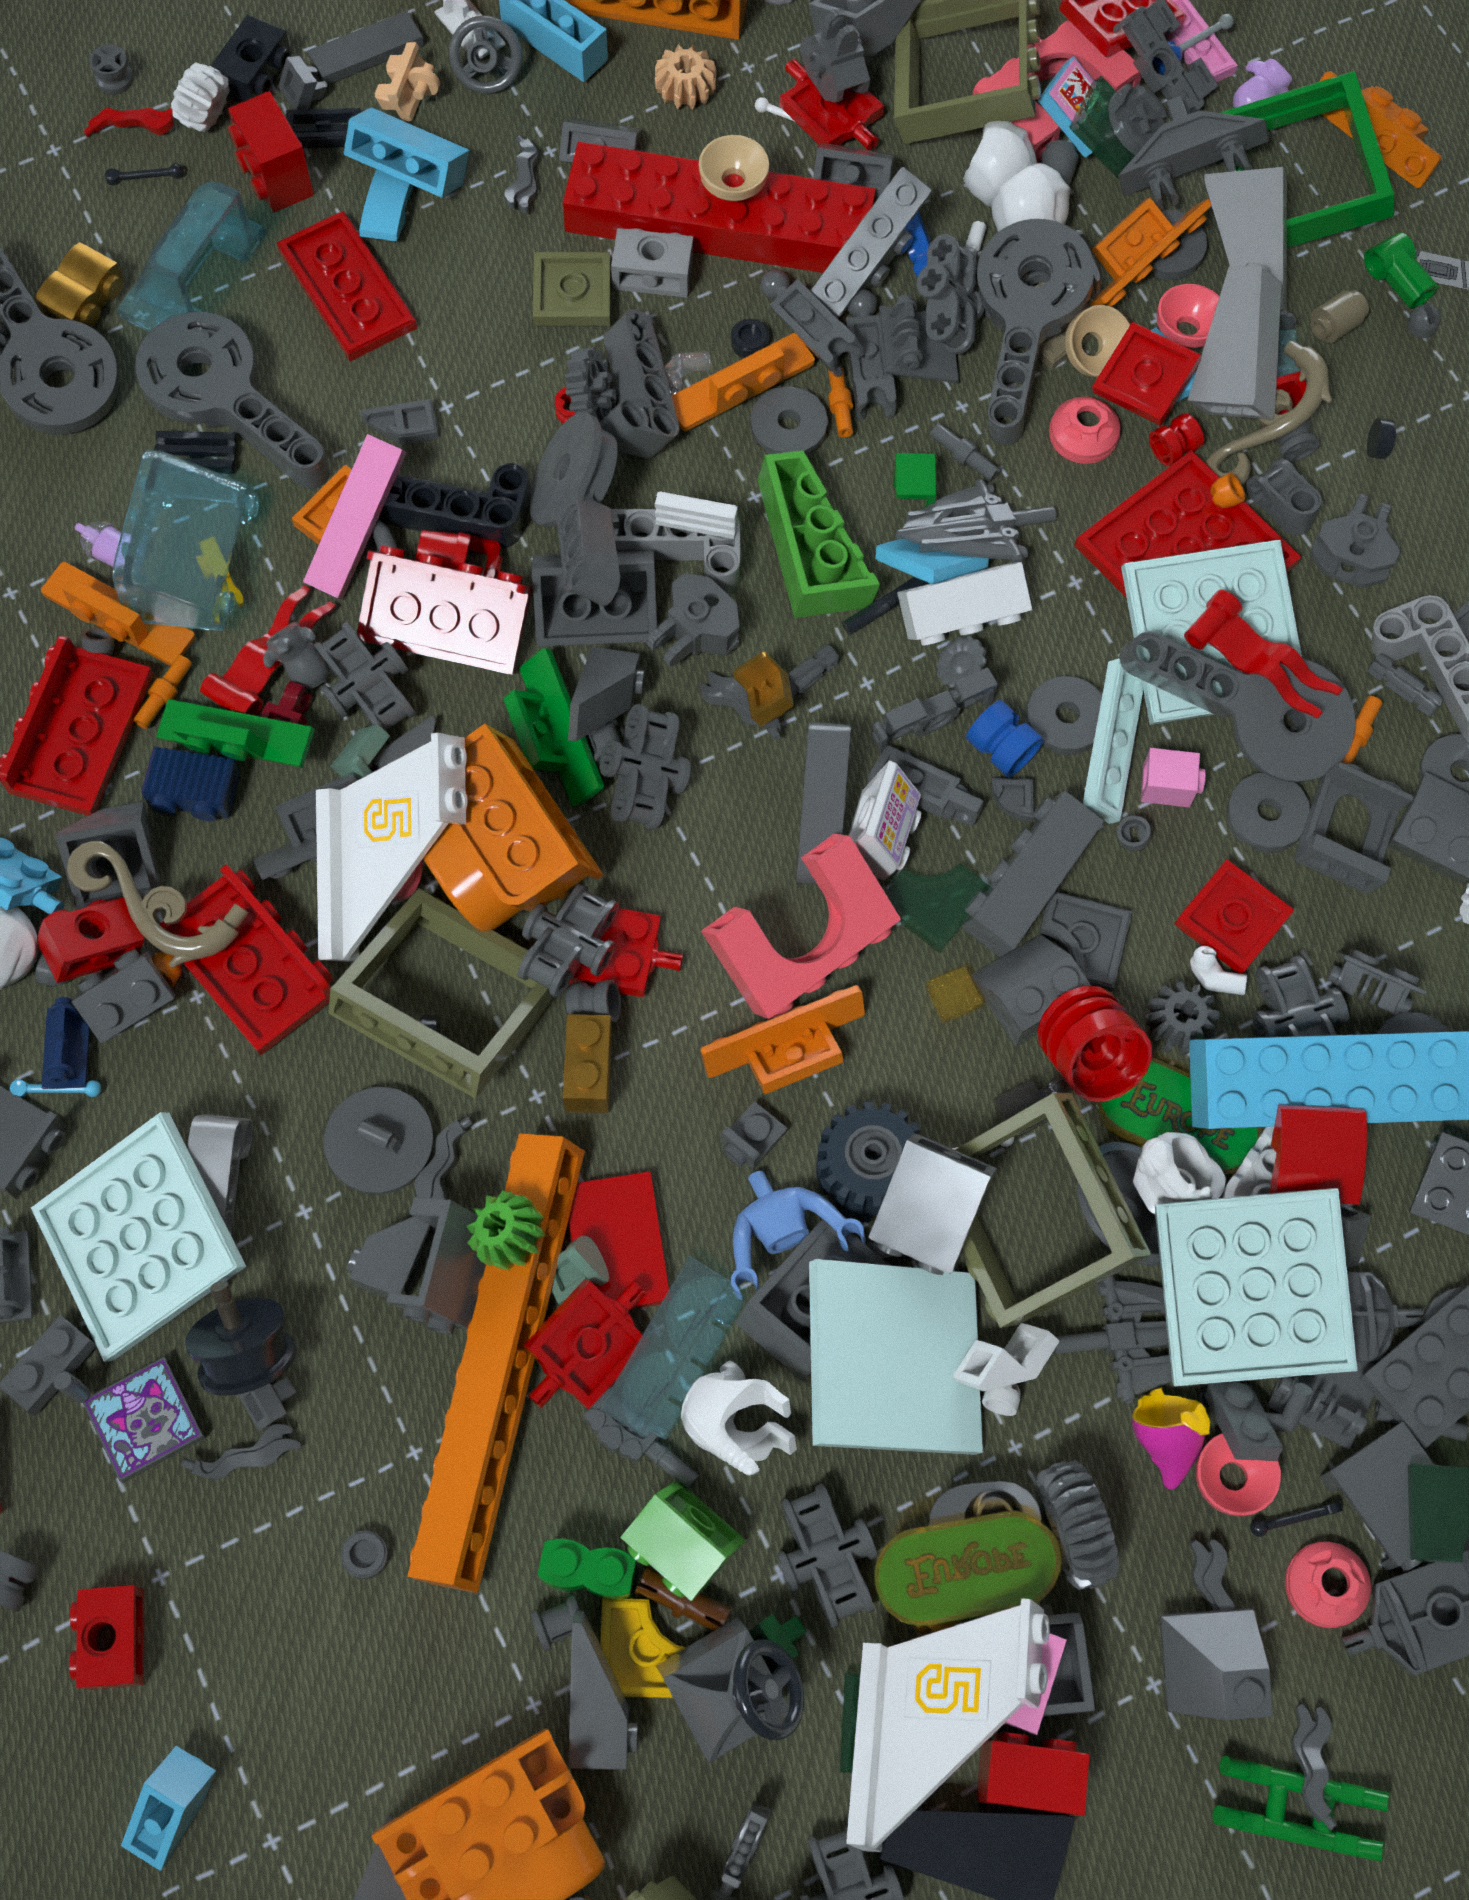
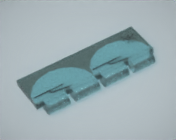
M688 1256L599 1410L645 1438L652 1432L663 1439H667L682 1411L677 1405L668 1401L669 1398L672 1397L683 1403L693 1383L704 1374L700 1367L690 1362L693 1358L703 1365H709L726 1335L723 1330L713 1325L712 1322L715 1321L729 1328L745 1301L744 1298L740 1300L735 1296L734 1291L731 1290V1281L691 1256Z

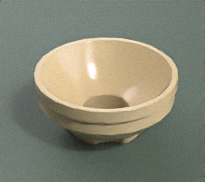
M742 135L719 137L707 144L699 157L701 181L704 187L718 198L731 201L750 198L763 188L769 172L768 156L764 148L751 138ZM736 174L744 179V183L739 187H729L722 180L727 175Z
M1096 305L1083 310L1070 322L1065 336V348L1070 362L1080 373L1098 378L1130 326L1125 316L1113 307ZM1087 333L1094 335L1098 340L1099 347L1094 356L1087 355L1082 349V339Z

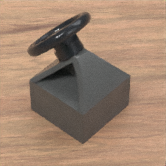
M738 1617L656 1665L708 1763L756 1734L768 1740L777 1741L785 1739L796 1730L801 1721L804 1710V1689L801 1676L793 1659L781 1646L772 1641H753L747 1628ZM761 1655L771 1657L779 1665L772 1674ZM786 1683L788 1684L790 1694L789 1706L782 1695V1687Z

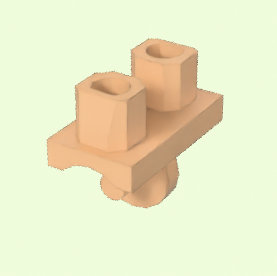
M416 42L406 43L402 55H390L386 67L392 82L391 84H379L375 92V98L382 109L396 110L402 121H412L418 104L424 98V95H435L440 87V80L433 73L434 66L425 62L420 57L418 52L419 46Z

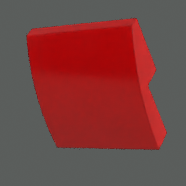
M1278 1105L1271 1147L1276 1152L1269 1194L1337 1188L1339 1190L1340 1204L1360 1205L1367 1149L1366 1111L1359 1108Z

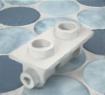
M443 0V7L434 11L435 15L452 35L464 21L482 15L470 0ZM485 27L488 41L497 50L505 46V42L494 29ZM474 30L465 36L461 44L467 53L470 46L476 42ZM481 48L479 58L482 59L489 55V51Z

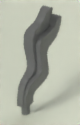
M519 135L516 137V142L519 144V149L522 152L516 157L518 177L505 190L504 195L505 204L509 208H515V204H518L519 210L526 214L529 213V204L537 197L533 169L539 157L538 151L532 142Z
M712 671L708 672L707 682L711 687L701 684V697L710 704L731 706L736 710L744 723L758 725L750 715L747 691L734 677H721ZM774 718L763 725L767 729L768 734H772L773 740L781 738V725L778 718Z
M469 1116L462 1121L455 1120L436 1138L435 1156L419 1173L414 1183L417 1197L448 1200L444 1179L457 1164L458 1157L455 1145L458 1138L466 1133L465 1128L473 1124Z
M274 1424L264 1430L252 1447L228 1449L217 1461L211 1463L198 1459L193 1461L184 1458L181 1466L192 1470L191 1473L209 1479H221L239 1467L271 1465L283 1452L298 1450L301 1447V1443L293 1439H283L282 1435L293 1432L292 1427L285 1424Z
M1209 1539L1207 1542L1210 1552L1199 1541H1190L1189 1546L1194 1555L1191 1578L1196 1588L1209 1604L1210 1611L1235 1609L1234 1603L1222 1586V1577L1228 1561L1225 1549L1218 1541Z
M1300 1704L1295 1709L1298 1727L1291 1739V1748L1304 1773L1301 1796L1306 1807L1317 1822L1323 1821L1328 1829L1332 1830L1337 1823L1329 1815L1332 1811L1323 1799V1790L1329 1780V1771L1320 1754L1321 1748L1332 1732L1331 1721L1321 1707L1314 1710L1315 1721H1313L1307 1708Z

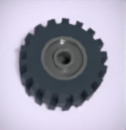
M864 1102L862 1110H857L854 1104L846 1108L844 1118L837 1113L831 1119L830 1128L825 1126L821 1134V1141L818 1144L816 1178L820 1179L819 1189L822 1195L829 1194V1202L836 1208L840 1205L844 1207L843 1216L852 1219L854 1213L862 1215L861 1222L870 1223L871 1216H877L906 1141L915 1133L920 1135L921 1131L916 1121L910 1125L907 1123L908 1114L903 1110H900L896 1115L891 1112L892 1105L886 1103L882 1104V1109L873 1108V1102Z

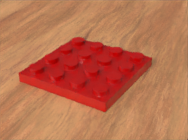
M1192 450L1078 536L1074 545L1125 597L1126 591L1121 566L1125 563L1275 540L1281 541L1286 573L1298 565L1301 558L1244 501L1230 508L1218 507L1212 500L1211 487L1220 477Z

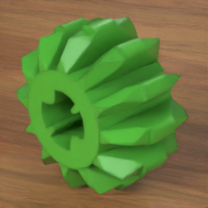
M502 1190L498 1198L486 1195V1207L484 1209L473 1208L478 1217L476 1222L467 1225L470 1233L474 1234L467 1244L471 1246L472 1250L477 1252L476 1256L479 1257L481 1262L489 1266H496L501 1270L510 1271L514 1264L526 1266V1254L529 1252L539 1253L534 1244L537 1239L546 1236L542 1228L538 1227L545 1218L541 1215L540 1211L535 1209V1205H533L530 1199L523 1195L519 1196Z

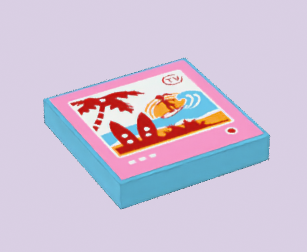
M1074 56L1071 57L1057 72L1041 94L1038 102L1084 157H1087L1096 150L1112 126L1108 111L1110 100Z

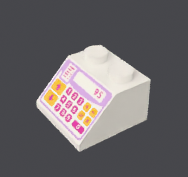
M890 760L862 790L848 836L852 838L874 876L884 881L896 869H903L910 853V847L905 846L908 835L914 833L921 818V811L916 810L921 794L898 764Z

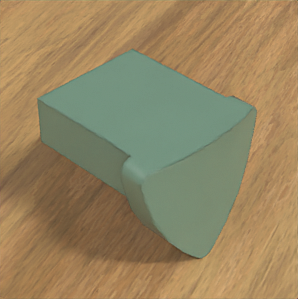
M379 725L358 729L330 767L341 777L352 773L356 781L372 773L368 765L390 735Z
M588 1236L578 1237L568 1245L565 1251L559 1254L552 1285V1292L558 1305H561L584 1279L591 1281L595 1286H602L610 1279L606 1264L598 1247Z

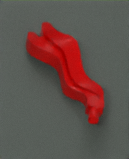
M105 108L87 122L89 126L83 130V133L89 137L93 132L98 133L100 129L107 125H114L120 128L141 126L154 134L162 135L172 128L175 118L171 108L166 111H157L153 108L125 111Z

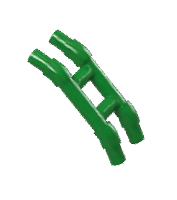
M1223 1756L1220 1760L1219 1770L1222 1775L1269 1786L1265 1816L1217 1805L1212 1814L1214 1824L1335 1853L1383 1862L1385 1842L1329 1830L1323 1821L1318 1823L1314 1817L1312 1826L1284 1820L1288 1791L1301 1793L1304 1774L1230 1756ZM1328 1780L1323 1790V1799L1332 1811L1329 1815L1333 1818L1335 1802L1389 1812L1391 1793Z

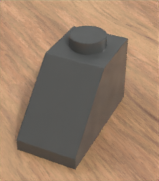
M413 1216L367 1236L363 1247L357 1246L350 1258L347 1269L348 1272H351L350 1280L356 1288L386 1299L388 1293L409 1295L432 1242L436 1228Z

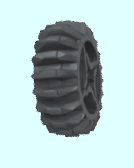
M1076 1460L1067 1463L1065 1461L1056 1463L1048 1467V1469L1042 1470L1038 1473L1036 1490L1039 1495L1037 1500L1041 1507V1515L1046 1531L1056 1554V1559L1061 1565L1062 1572L1066 1574L1068 1581L1078 1590L1088 1587L1092 1589L1106 1584L1107 1581L1117 1577L1119 1569L1118 1549L1115 1545V1535L1112 1532L1110 1519L1105 1510V1503L1101 1500L1099 1490L1095 1487L1092 1476Z

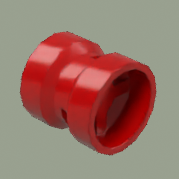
M1182 413L1171 421L1170 426H1160L1149 434V444L1153 454L1160 463L1165 466H1171L1185 452L1188 453L1191 450L1194 452L1204 445V434L1193 416L1188 413Z

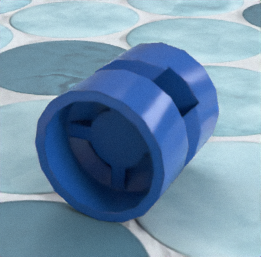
M999 700L988 707L976 719L968 730L966 739L981 753H991L990 762L1007 778H1010L1025 767L1036 755L1044 739L1027 723L1018 725L1019 716L1005 702Z

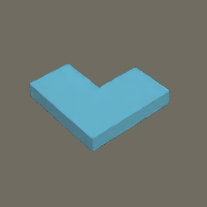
M906 539L894 540L877 545L875 559L930 584H936L988 567L989 558L969 557L943 551L920 552L919 544Z

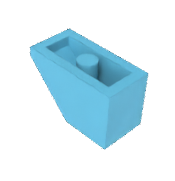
M175 1746L144 1782L121 1846L161 1871L202 1806L216 1770L205 1764L201 1759Z

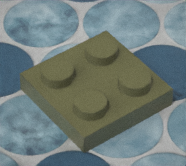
M534 252L533 326H610V252Z

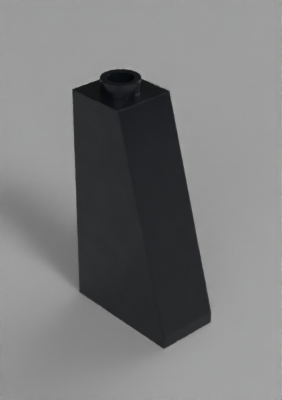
M915 1810L882 1842V1852H878L877 1858L996 1900H1054L1075 1819L1063 1815Z

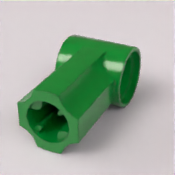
M1402 232L1396 233L1367 249L1364 253V264L1369 274L1378 281L1385 279L1409 308L1415 309L1419 305H1424L1436 294L1439 286L1416 260V249L1412 240Z

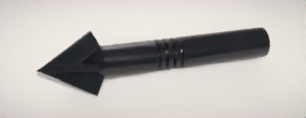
M916 577L911 578L893 591L842 621L844 630L848 635H851L887 613L893 607L895 608L900 605L897 592L930 583Z

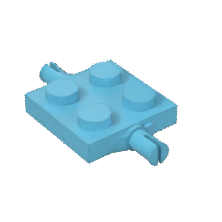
M0 837V907L10 910L18 906L31 905L32 907L40 908L48 914L63 910L64 902L49 895L58 891L62 876L50 870L48 865L42 860L27 856L14 848L12 842Z

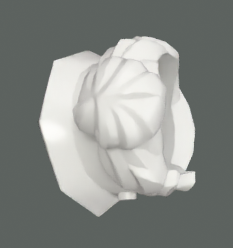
M1166 1132L1157 1138L1148 1140L1143 1145L1133 1184L1148 1210L1155 1214L1154 1204L1220 1198L1225 1189L1226 1177L1221 1167L1208 1156L1205 1148L1194 1136L1186 1133Z

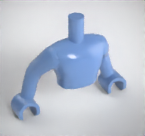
M760 1170L752 1173L748 1180L758 1199L745 1207L737 1215L733 1232V1252L736 1264V1271L731 1276L735 1296L742 1300L743 1298L739 1290L741 1283L751 1281L755 1284L757 1291L760 1289L757 1275L752 1270L751 1235L754 1234L770 1254H777L800 1244L809 1234L804 1211L810 1210L825 1220L837 1232L840 1246L843 1250L849 1251L845 1239L847 1234L857 1233L860 1235L862 1242H866L863 1225L856 1219H846L825 1197L803 1187H789L773 1191L764 1171Z

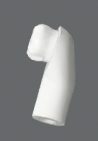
M1201 946L1194 951L1190 960L1191 970L1205 989L1230 994H1245L1247 974L1223 971L1215 958L1216 951L1209 946Z

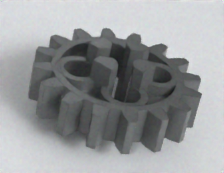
M595 347L579 349L570 353L571 360H567L566 363L570 371L565 374V379L568 382L566 383V395L571 398L569 409L574 411L575 414L587 412L595 416L600 423L617 406L614 402L616 401V390L611 386L613 376L612 373L607 371L608 362L607 360H602L600 350L596 351Z

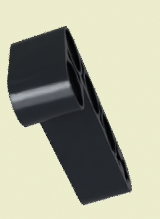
M503 464L495 470L488 493L397 475L379 517L385 524L416 531L429 530L454 534L461 532L496 541L500 544L501 548H507L518 542L529 509L530 487L528 474L519 464ZM509 487H518V489L513 491L505 490ZM425 504H430V505H431L430 507L425 508V509H420V508H419L421 505H425ZM462 512L470 513L469 515L464 517L457 516L459 513ZM500 520L509 521L508 523L503 525L495 524L497 521Z

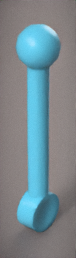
M20 1079L13 1081L10 1085L11 1093L18 1097H24L28 1093H86L89 1097H96L102 1090L100 1083L95 1080L87 1082L86 1088L42 1090V1084H28Z

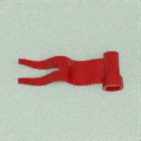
M303 585L299 590L289 595L279 607L274 622L267 634L244 645L223 677L216 673H210L203 680L200 693L228 711L259 716L263 708V699L258 696L264 690L274 671L283 664L280 660H277L270 668L264 665L263 658L267 650L266 642L275 633L289 625L295 608L309 594L311 589ZM329 601L325 605L313 609L300 620L299 626L312 630L322 617L331 613L336 608V605Z
M1217 590L1206 603L1207 609L1184 633L1185 640L1193 648L1203 650L1209 643L1221 652L1236 669L1247 674H1256L1267 678L1289 706L1316 719L1323 712L1298 695L1279 663L1281 662L1288 667L1297 679L1307 687L1329 692L1336 696L1343 690L1342 687L1316 676L1308 668L1300 654L1289 645L1271 643L1261 638L1246 621L1239 617L1243 611L1242 605L1228 591Z

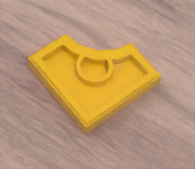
M602 1598L600 1646L624 1697L673 1698L656 1665L687 1647L674 1644L660 1633L652 1619L649 1600H612Z

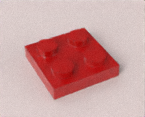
M1132 322L1092 386L1093 393L1161 426L1201 362V354Z
M1226 859L1177 918L1174 925L1201 946L1213 948L1216 951L1217 958L1237 973L1244 974L1288 920L1294 909Z

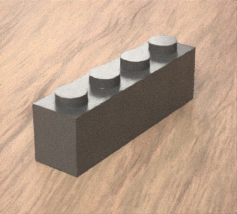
M1063 791L1054 799L1047 796L1032 814L1037 819L1030 830L1024 828L1016 836L1010 845L1014 853L1007 862L1002 859L993 868L987 877L992 882L984 894L979 891L964 909L969 916L961 927L999 957L1015 949L1104 822L1067 791Z

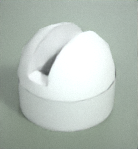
M1017 1384L985 1391L982 1404L997 1414L1014 1416L1020 1404V1389Z

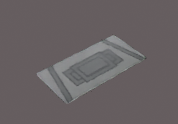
M1416 250V260L1436 283L1464 289L1469 288V261Z

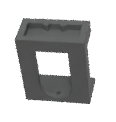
M1342 762L1337 763L1326 772V775L1320 778L1294 861L1365 894H1369L1387 883L1391 868L1382 864L1398 812L1401 808L1412 802L1413 795L1400 790L1399 786L1392 782L1380 781L1365 774L1356 765L1344 764ZM1343 796L1356 797L1364 803L1369 813V824L1359 853L1325 838L1337 800Z

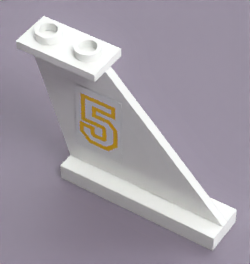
M431 733V742L341 790L330 788L316 790L318 960L355 961L359 957V945L448 823L466 824L468 800L465 788V765L467 755L464 737Z
M1021 1599V1605L888 1648L880 1643H863L846 1844L862 1851L882 1852V1842L1024 1704L1030 1708H1039L1040 1694H1044L1047 1687V1670L1042 1663V1644H1047L1050 1633L1049 1619L1044 1614L1043 1608L1031 1599Z

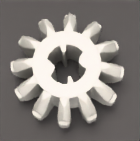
M197 62L191 65L190 69L185 70L183 78L178 80V87L173 92L174 99L171 103L173 117L190 129L193 128L203 132L209 130L211 126L216 124L218 116L222 114V109L227 103L226 97L229 93L228 78L211 66Z

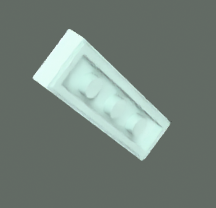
M1119 658L1108 662L1083 798V805L1109 824L1120 822L1143 695L1142 680L1126 672L1121 666Z

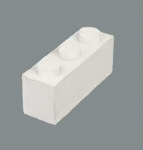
M1022 562L1008 563L936 584H927L897 592L907 637L911 640L920 639L922 646L944 641V633L959 629L960 635H967L982 631V623L997 619L998 626L1014 623L1021 620L1020 613L1032 610Z

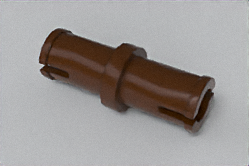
M651 1565L647 1566L635 1593H640L671 1609V1615L678 1619L683 1615L712 1631L722 1627L731 1606L724 1605L703 1593H700L692 1601L686 1596L683 1598L679 1597L664 1585L662 1581L664 1576L652 1568Z

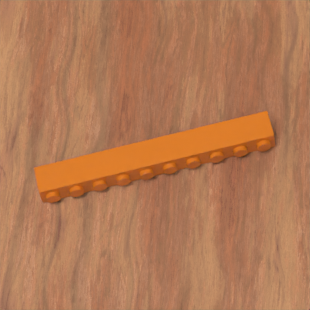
M519 1133L515 1150L511 1155V1167L505 1192H512L519 1196L523 1195L533 1202L535 1209L540 1211L541 1215L545 1218L538 1227L542 1228L546 1236L537 1239L534 1244L539 1253L529 1252L526 1254V1266L514 1264L509 1271L486 1264L483 1277L479 1282V1294L473 1318L467 1329V1341L462 1361L456 1372V1385L450 1408L445 1416V1429L441 1445L434 1459V1472L427 1499L422 1507V1520L416 1544L410 1554V1567L407 1577L431 1585L478 1593L535 1360V1357L523 1345L544 1323L558 1258L585 1153L583 1149L565 1137Z

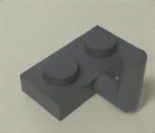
M60 1315L1 1380L0 1388L33 1416L42 1409L57 1390L73 1401L83 1403L88 1400L90 1391L72 1373L95 1349L96 1344Z
M1238 1382L1209 1383L1204 1396L1235 1459L1277 1461L1283 1446L1275 1432H1292L1297 1428L1312 1395V1389L1306 1384L1296 1383L1282 1414L1265 1413L1251 1384Z

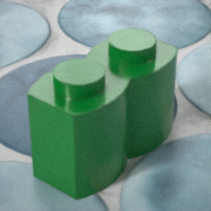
M552 1539L544 1542L537 1576L544 1584L558 1591L578 1592L586 1589L601 1599H629L632 1596L637 1561L630 1554L619 1549L597 1548L590 1551L584 1545L573 1540Z

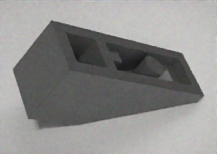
M598 647L591 648L571 701L568 740L578 741L631 709L635 694L643 693L645 683V670L639 669V653Z
M575 1611L572 1620L569 1768L626 1769L628 1753H637L638 1723H629V1705L585 1612Z

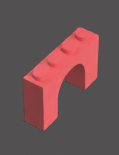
M1070 21L1064 22L1055 33L1046 39H1040L1039 43H1034V47L1038 48L1041 69L1035 71L1039 82L1054 78L1063 64L1074 56L1109 100L1125 84L1132 83L1131 86L1133 87L1140 84L1141 74L1133 63L1135 60L1129 54L1122 50L1105 57ZM1019 57L1007 61L1002 69L992 76L982 78L975 85L973 95L1020 85ZM1036 101L1034 117L1011 121L1014 125L1027 130L1037 163L1042 160L1041 154L1046 150V145L1051 141L1059 139L1061 128Z
M832 834L801 857L823 892L829 910L826 932L819 944L807 954L789 959L782 957L774 950L751 912L738 907H733L701 931L754 1014L770 1019L771 1017L776 1018L787 1013L793 1007L792 1002L803 993H811L825 984V977L836 968H845L855 962L859 957L858 952L868 944H875L887 938L892 932L891 927L901 920L850 836Z

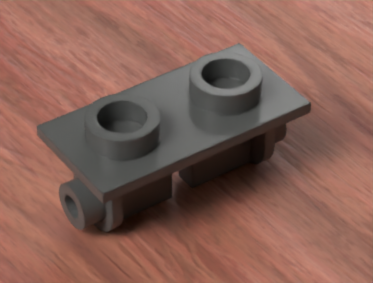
M0 1227V1323L33 1319L29 1231L10 1233L9 1228Z

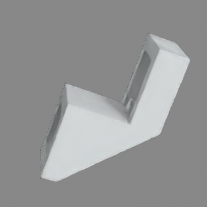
M1021 1323L1005 1349L975 1340L952 1377L957 1382L982 1391L1037 1378L1060 1341L1047 1330Z

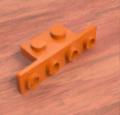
M1332 71L1325 72L1320 81L1336 77L1337 75ZM1372 86L1361 90L1384 163L1414 187H1423L1442 159L1439 153L1422 141L1429 129L1420 123L1421 117L1417 113L1407 108L1402 109L1392 101L1393 96L1385 89ZM1343 108L1321 114L1353 139Z
M1150 197L1144 200L1091 249L1092 253L1114 280L1089 304L1091 306L1105 304L1112 307L1126 294L1123 289L1124 286L1131 280L1137 283L1153 269L1150 264L1152 260L1158 255L1161 258L1166 257L1180 244L1177 239L1180 234L1185 230L1188 234L1191 233L1207 219L1203 213L1212 206L1210 199L1207 198L1193 206L1173 226Z
M792 333L673 394L672 400L679 426L683 431H688L812 367L815 362L814 356L795 333Z
M66 562L60 563L41 588L44 597L70 610L80 620L86 623L91 622L103 628L114 639L126 641L170 666L178 655L184 656L196 639L193 631Z
M858 985L845 990H837L823 999L805 1006L795 1007L788 1013L766 1022H758L750 1028L729 1037L714 1040L711 1044L702 1047L700 1050L707 1076L713 1078L749 1064L765 1095L843 1063L842 1052L830 1030L865 1015L862 991Z

